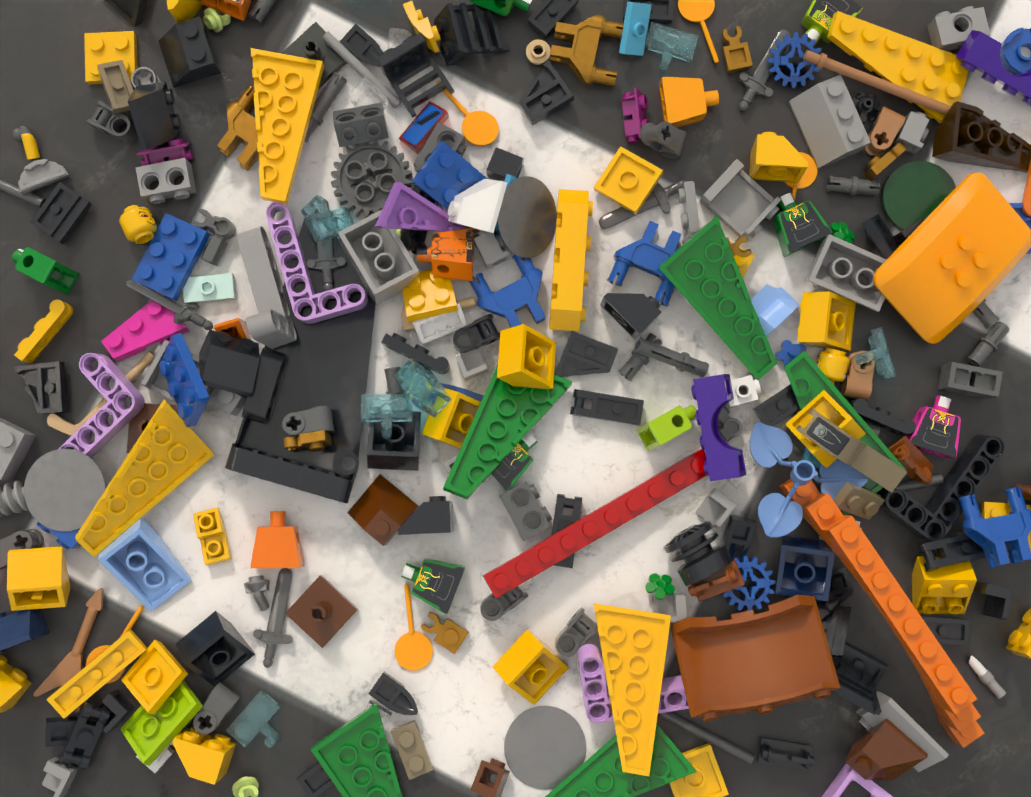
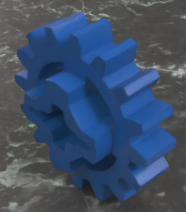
M794 32L791 39L787 34H784L783 42L775 40L777 48L769 49V52L773 54V58L767 59V62L773 64L768 69V72H776L773 78L774 81L782 78V86H786L789 81L791 88H795L797 82L805 86L806 78L814 80L812 72H820V69L816 68V64L803 60L804 53L801 51L800 44H803L809 51L819 53L821 48L813 47L816 40L812 39L808 42V34H803L800 39L798 32ZM790 44L789 50L783 56H779L781 50ZM796 53V57H800V62H797L793 68V64L789 63L788 60ZM778 65H784L788 69L789 77L781 72ZM805 65H810L807 71L800 75V70Z
M742 555L741 562L737 558H733L732 561H736L744 582L747 577L748 580L752 581V585H748L747 588L740 586L734 589L741 593L743 600L738 599L732 590L721 593V596L730 597L727 604L732 606L737 603L736 609L740 611L743 606H745L747 611H750L753 605L759 610L762 609L760 602L769 603L770 600L766 597L767 594L775 593V591L770 589V585L775 584L776 581L768 577L773 571L764 570L767 565L766 562L762 561L757 564V557H752L750 562L746 555ZM751 567L758 570L762 577H756ZM759 588H762L760 594L755 598V593Z

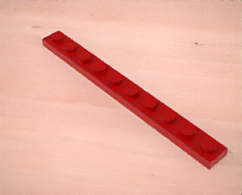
M702 449L697 450L482 575L495 599L707 476L704 470V461H706L705 451Z

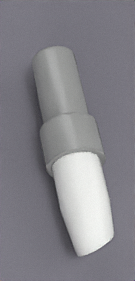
M971 655L969 665L978 675V678L984 685L988 686L998 699L1002 698L1006 694L1004 689L994 679L992 673Z

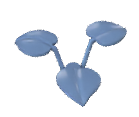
M757 422L750 436V452L755 462L764 468H771L777 462L781 466L793 468L790 478L794 485L787 497L785 498L779 493H771L766 495L759 503L758 518L766 536L770 538L782 537L798 527L803 517V509L799 503L790 500L797 488L807 485L812 478L816 482L821 483V493H829L832 499L836 497L846 482L862 487L868 481L864 474L839 460L834 461L828 468L821 465L819 468L821 478H819L818 472L815 471V467L810 461H783L792 453L793 443L790 436L777 427Z

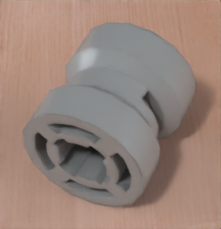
M147 67L136 69L131 76V83L134 88L140 85L161 82L156 74Z

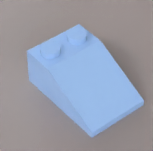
M143 517L99 553L98 560L150 611H153L191 581V577L169 547Z

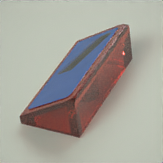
M429 101L398 139L416 154H419L437 123L444 124L449 118L448 112Z

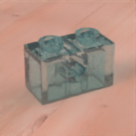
M410 358L394 375L414 406L434 418L452 400L432 371L413 358Z

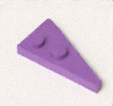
M401 182L393 184L375 225L377 228L442 232L468 228L467 226L448 221L449 215L447 212Z

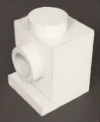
M752 375L731 380L734 399L725 406L731 408L758 400V394H761L758 380H753ZM740 386L746 387V395L739 393Z

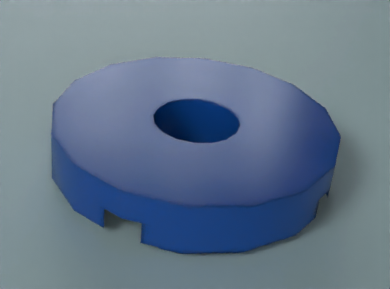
M1018 28L1011 32L1002 42L1000 50L1001 62L1005 69L1013 75L1024 73L1031 68V57H1024L1020 51L1021 47H1027L1031 51V28Z

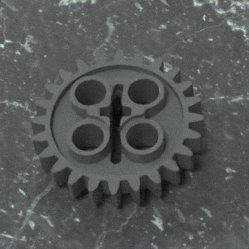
M375 140L373 145H369V142H365L364 146L355 144L356 149L354 150L346 146L348 154H338L342 162L333 163L334 167L338 170L331 171V176L336 179L331 181L332 187L337 188L334 191L335 197H341L339 199L341 206L347 204L346 210L348 213L355 209L356 217H359L364 212L367 218L371 213L373 214L383 209L391 189L386 190L382 188L385 182H401L407 187H412L411 180L408 179L412 177V171L406 170L410 167L409 161L402 162L405 158L404 153L396 155V146L389 150L388 141H385L382 146H379L378 140ZM379 159L385 162L381 167H374L372 165L375 160ZM353 169H360L362 171L357 177L349 175ZM373 176L376 181L371 182L368 177ZM363 191L372 193L368 199L359 198V194Z

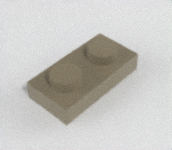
M123 60L98 64L97 70L113 114L130 111L128 99L134 90Z
M846 482L833 499L840 510L870 520L878 512L879 507L885 501L879 494Z
M413 720L391 729L390 732L408 779L411 780L433 771L434 767L416 721Z

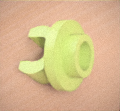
M209 7L204 10L203 21L208 29L220 32L223 26L231 22V16L227 14L222 15V12Z
M241 777L232 787L233 795L235 797H258V781L254 777Z

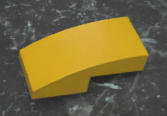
M412 1L404 3V9L415 33L422 34L430 50L434 53L439 52L437 41H440L441 38L437 26H431L428 17L424 18L421 9L416 10Z
M219 508L193 513L197 538L201 542L204 564L210 566L232 560Z

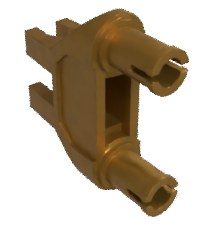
M599 14L586 19L578 25L557 22L554 39L571 42L573 45L572 48L552 45L549 61L569 66L584 85L589 86L594 82L614 87L618 71L597 68L594 61L599 37L602 38V35L621 39L624 24L608 21L604 15Z
M247 85L236 102L233 101L227 105L229 130L217 145L220 152L229 158L240 143L244 144L246 147L237 158V161L247 171L259 159L256 121L248 113L254 104L255 89L252 90L250 85Z

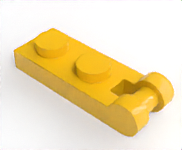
M53 300L49 306L50 312L45 318L40 319L35 324L33 333L20 342L18 351L14 355L22 362L32 364L72 316L73 307L70 304L61 300Z

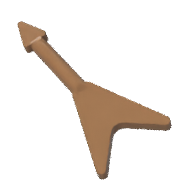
M103 588L98 589L86 603L88 610L72 651L66 655L34 692L35 697L56 687L63 686L83 669L82 652L97 613L103 609ZM82 704L75 709V712H80Z

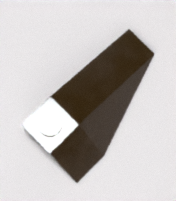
M958 101L953 103L934 134L932 157L954 163L1028 172L1031 160V145L1015 133H1008L1000 127V122L995 119L990 120L984 116V111L980 108Z

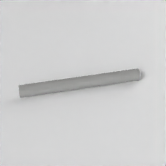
M329 31L324 34L322 39L395 109L400 105L402 101Z

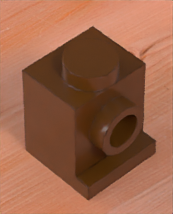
M491 758L490 762L482 760L470 790L484 797H502L501 794L510 773L509 770L504 769L506 763ZM492 774L497 775L494 784L490 781V777Z

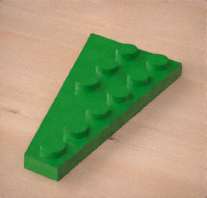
M716 215L661 263L658 268L753 376L759 380L777 362L762 329L738 265L735 262L719 218Z
M805 351L801 352L784 366L801 410L825 390L866 433L859 441H863L904 468ZM870 478L862 486V488L874 493L883 488ZM841 510V512H842L843 515H849V514H850V513H848V512H846V511Z
M496 367L443 490L468 500L572 386V381L554 375L553 389L517 387L498 379Z
M377 702L311 747L312 753L343 797H403Z
M656 723L649 776L622 771L617 735H615L545 797H636L693 774L697 770Z

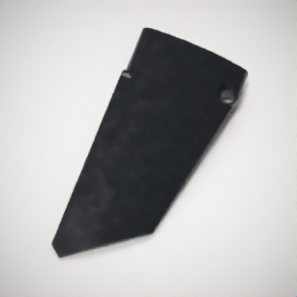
M315 215L304 218L299 234L306 263L310 259H318ZM331 230L333 257H343L346 261L344 267L332 270L333 289L349 284H358L365 290L368 296L367 305L355 312L313 324H305L294 315L284 282L283 290L295 327L297 340L274 349L267 346L263 347L251 396L246 398L242 412L243 420L236 442L232 443L225 468L348 504L359 468V450L376 304L340 245L339 239ZM292 258L289 269L297 267L299 263L298 258ZM308 268L315 294L325 292L323 289L322 271ZM298 282L294 287V292H302L306 287L305 282ZM353 292L349 297V301L352 303L358 302L362 297L361 292ZM334 298L327 300L325 309H334L337 305V300ZM312 306L303 307L301 316H310ZM317 406H330L335 431L333 434H330L332 439L331 446H326L324 450L311 452L306 448L289 452L288 448H284L283 438L291 437L282 427V421L287 414L308 410ZM295 422L296 426L292 428L294 431L297 430L298 425H301L299 422ZM344 456H351L355 460V467L350 471L342 469L340 461Z

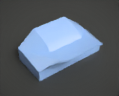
M768 284L751 299L766 336L799 306L782 287L775 288Z

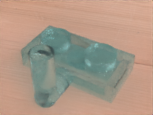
M652 22L644 49L662 54L659 70L666 72L672 57L691 62L699 36Z
M320 195L315 196L301 210V213L307 217L304 221L315 242L336 238L339 231L355 224L346 207L330 211ZM316 209H318L319 213L311 215Z
M883 328L871 330L872 336L868 337L871 351L856 354L855 360L857 365L877 360L875 365L878 375H884V379L896 377Z
M361 394V422H382V437L390 439L392 436V422H413L412 394Z
M261 690L226 731L243 747H246L261 732L267 737L264 742L265 746L271 748L279 741L280 735L267 722L281 706Z

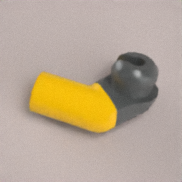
M26 126L15 128L13 130V137L16 141H23L27 160L40 158L36 139L30 129Z

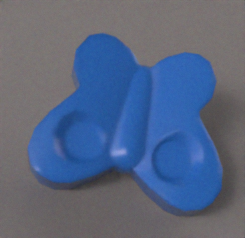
M785 340L781 344L782 350L775 354V358L778 361H782L784 366H786L801 352H806V346L804 344H792L791 341Z

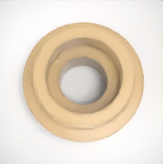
M533 40L526 48V56L531 63L541 65L550 58L551 50L545 41ZM540 48L543 52L538 55L534 53V50Z

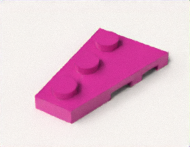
M151 300L101 342L112 358L119 362L145 351L148 346L157 342L169 341V337L178 333L183 335L190 331L183 322L182 324L173 322L174 316L177 313Z

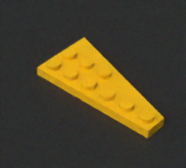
M839 11L833 14L827 38L850 56L854 55L862 61L864 67L870 72L874 71L883 80L950 106L954 102H961L968 70L960 66L962 61L955 58V54ZM918 105L925 111L924 114L930 119L934 118L940 124L946 116Z
M251 48V57L253 59L252 76L255 89V121L258 134L257 151L260 164V196L263 200L287 205L321 81L324 63L319 60Z
M165 399L75 536L76 541L93 557L97 556L214 456V453L190 427L186 428L184 420L179 417Z
M593 603L622 771L649 776L671 615Z

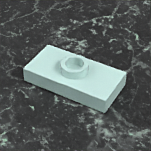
M234 274L189 277L183 288L184 303L236 299Z

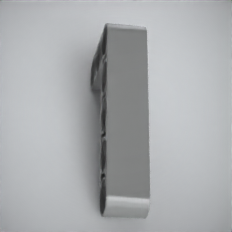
M259 226L238 234L239 248L258 310V314L246 318V325L251 337L271 349L296 341L295 327L265 229Z

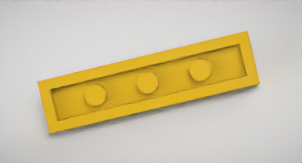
M131 629L128 630L46 700L63 719L66 718L141 655L147 647Z

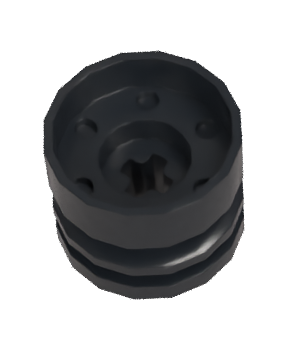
M710 521L695 524L684 529L663 547L666 553L678 549V552L669 558L671 562H677L682 559L685 561L677 570L685 586L692 585L709 577L732 561L729 552L723 544L714 547L710 545L719 536L717 532L705 536V533L713 528Z

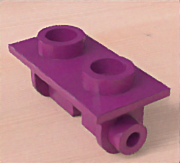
M634 88L635 95H633V92H626L623 94L624 98L621 99L623 116H632L633 118L624 121L625 138L628 139V143H637L638 138H641L640 131L645 123H650L646 119L645 111L648 110L647 97L637 88Z
M182 138L167 141L168 145L160 147L157 145L148 150H141L137 153V156L144 155V159H141L142 166L166 162L165 157H169L170 161L186 158L189 161L193 159L191 149H186V146L191 141L183 142Z

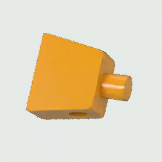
M661 78L659 90L664 122H669L676 128L702 121L707 114L706 107L719 105L718 91L704 92L703 81L700 78Z

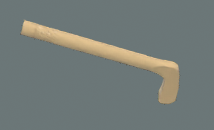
M148 351L125 375L131 383L155 359L154 354ZM103 398L79 424L74 425L56 413L49 414L47 423L50 427L72 436L108 401Z

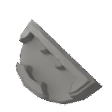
M47 159L33 161L25 166L18 181L20 193L23 195L70 176L65 168L56 162L48 161Z

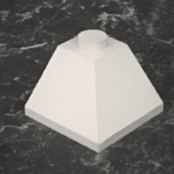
M483 179L456 195L448 208V221L494 233L507 182Z

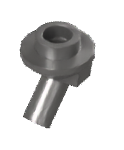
M264 576L249 577V582L244 583L246 594L253 593L260 611L267 610L269 604L263 592L269 590L270 580H264Z

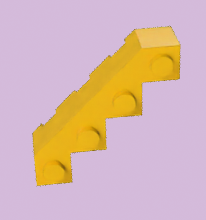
M559 189L549 322V329L580 331V321L585 322L586 306H582L583 286H588L589 271H584L585 251H590L591 236H587L588 216H592L593 201H589V191Z

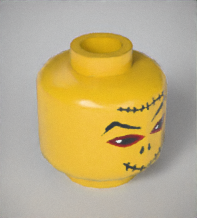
M131 205L125 208L124 213L120 216L119 223L127 240L136 244H144L154 238L157 225L148 208Z

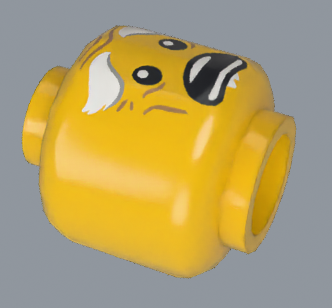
M826 347L825 351L818 353L815 364L834 385L835 381L842 382L845 380L850 359L845 356L846 352Z

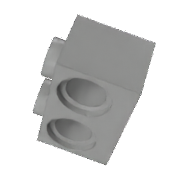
M186 158L135 167L140 196L145 201L150 202V204H161L165 202V199L169 198L186 199L190 197L189 194L197 193L192 165ZM178 176H184V180L180 185H174V181ZM159 180V186L154 190H150L151 183Z

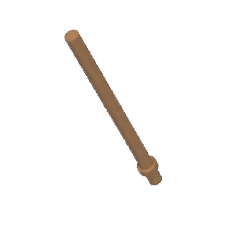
M806 50L803 56V60L816 64V68H826L946 115L951 108L950 105L827 58V54L821 53L819 55Z

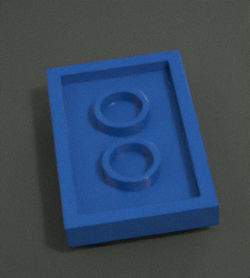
M440 141L411 183L448 212L449 205L454 201L456 195L481 180L488 178L444 141Z
M165 213L132 280L177 301L211 234Z
M176 334L172 335L168 346H166L159 368L161 375L165 376L170 396L174 397L176 401L178 415L180 418H183L187 428L197 425L208 402L209 395L183 335Z

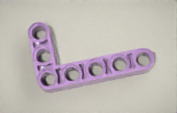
M271 203L267 207L266 217L294 315L302 323L313 324L363 309L367 305L368 296L365 290L358 284H349L315 294L293 215L285 204ZM285 211V217L282 220H274L277 212ZM284 235H292L290 243L286 245L281 244V239ZM298 258L299 263L297 267L289 269L287 266L289 260ZM298 282H305L306 287L302 292H294V287ZM353 292H361L362 297L358 302L352 303L349 301V297ZM333 298L337 300V305L334 309H325L327 300ZM308 305L312 306L310 316L302 317V308Z
M98 353L84 354L79 361V368L108 402L59 448L75 449L90 458L121 431L144 408L145 404L143 395L108 356ZM95 359H97L99 364L96 370L93 369ZM112 377L115 380V387L113 389L109 386V381ZM128 396H130L132 399V405L130 408L126 406V399ZM109 414H112L114 418L112 425L108 423ZM92 431L95 433V441L93 443L90 440V433Z
M585 644L577 651V660L587 718L594 723L614 721L600 651L593 644ZM589 659H594L592 662H586ZM682 676L663 678L658 714L689 709Z

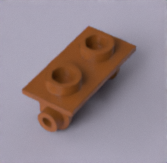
M906 436L888 448L906 469V474L912 480L917 479L921 484H929L932 481L930 470L935 466Z
M734 560L709 577L689 586L688 592L691 596H696L700 602L743 586L745 583Z

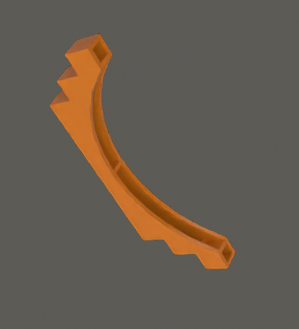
M790 478L778 486L785 497H787L794 483ZM812 480L807 485L799 486L790 501L801 505L803 518L848 568L887 621L917 669L935 707L938 722L951 741L964 748L985 734L976 721L981 717L972 704L977 700L976 696L855 519L850 515H843L829 493H820Z

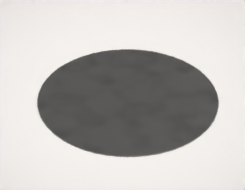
M524 176L515 179L507 186L498 215V226L501 237L511 252L523 258L536 257L547 249L553 239L556 229L557 212L553 196L547 186L537 178Z
M57 449L41 456L29 469L24 483V497L30 513L40 524L56 531H72L81 528L105 491L104 478L97 464L84 453L72 449Z
M538 706L526 710L512 722L505 737L504 753L510 770L521 782L537 789H553L583 764L586 754V741L580 725L569 713L552 706Z

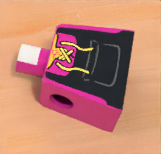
M936 396L933 408L926 406L918 409L913 419L916 425L915 431L905 436L919 450L946 459L956 458L961 418L948 413L951 399Z

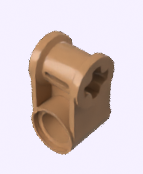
M883 106L868 135L871 143L864 149L866 154L870 157H876L878 154L882 156L886 149L891 146L902 128L906 117Z
M868 351L854 352L848 356L850 364L846 378L841 384V394L843 397L867 401L872 392L875 358ZM861 358L865 365L860 366V364L856 363V360Z

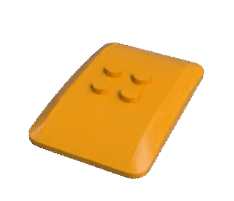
M971 173L876 270L873 277L874 285L925 342L938 343L955 329L999 285L1031 248V229L983 173Z

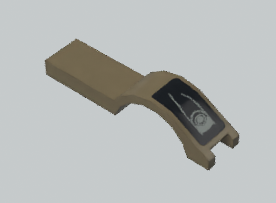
M813 408L810 409L809 413L813 415V418L805 428L799 425L796 430L835 458L852 466L892 493L907 471L863 441H859L839 428Z

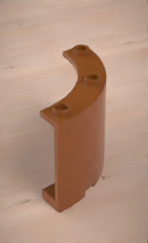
M795 595L781 602L768 605L769 611L755 614L754 610L730 615V620L717 621L716 616L686 617L670 625L691 718H702L703 722L718 719V716L758 711V714H768L774 711V707L813 697L815 699L828 698L831 696V691L839 689L840 684L815 596Z

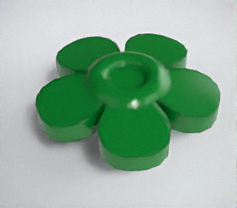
M840 221L839 223L833 222L830 225V229L834 232L832 236L850 244L853 243L852 240L855 238L853 231L848 230L846 223Z
M656 573L649 576L650 582L646 584L645 589L648 593L655 592L654 596L657 600L665 599L666 594L670 596L674 594L675 587L670 584L672 581L670 576L664 574L661 576V579Z

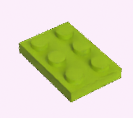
M183 679L155 714L148 713L141 705L120 730L141 762L150 766L203 705Z

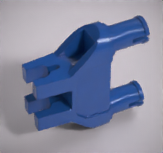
M650 221L642 239L615 252L613 256L615 264L607 281L613 284L616 275H618L615 285L622 287L628 269L632 266L654 275L662 281L654 299L659 303L664 295L661 305L667 307L675 286L658 266L675 252L682 234L672 230L665 247L662 248L652 243L659 224Z
M515 254L512 256L523 276L521 279L497 292H491L482 273L476 274L480 285H478L474 276L473 281H468L478 297L477 306L486 312L506 318L510 328L522 325L516 312L526 307L536 324L544 321L546 318L536 300L543 272L541 269L535 268L530 258H523L524 261H522L521 257Z
M1021 486L1004 490L1011 510L1009 515L984 519L980 515L976 495L958 498L965 518L962 524L963 530L971 540L983 548L989 568L1009 564L1008 554L1012 564L1031 559V551L1027 539L1031 531L1030 508L1027 509Z

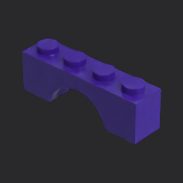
M972 30L955 57L962 61L960 66L973 73L975 69L983 73L982 79L991 84H995L996 81L1004 85L1002 87L1003 91L1012 96L1018 93L1024 97L1022 102L1031 106V68L1018 75L1010 74L1001 62L1000 50L1002 43L981 31Z
M730 374L693 379L694 385H692L691 391L694 400H697L696 421L698 425H701L702 430L700 445L706 454V461H704L706 475L709 476L710 481L745 476L746 469L742 449L729 445L722 438L718 428V418L721 410L734 399Z

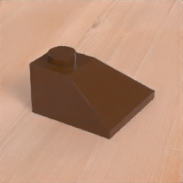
M379 474L348 511V514L369 535L385 546L419 506L384 476Z
M886 718L853 742L845 762L865 780L893 781L926 759L928 754Z

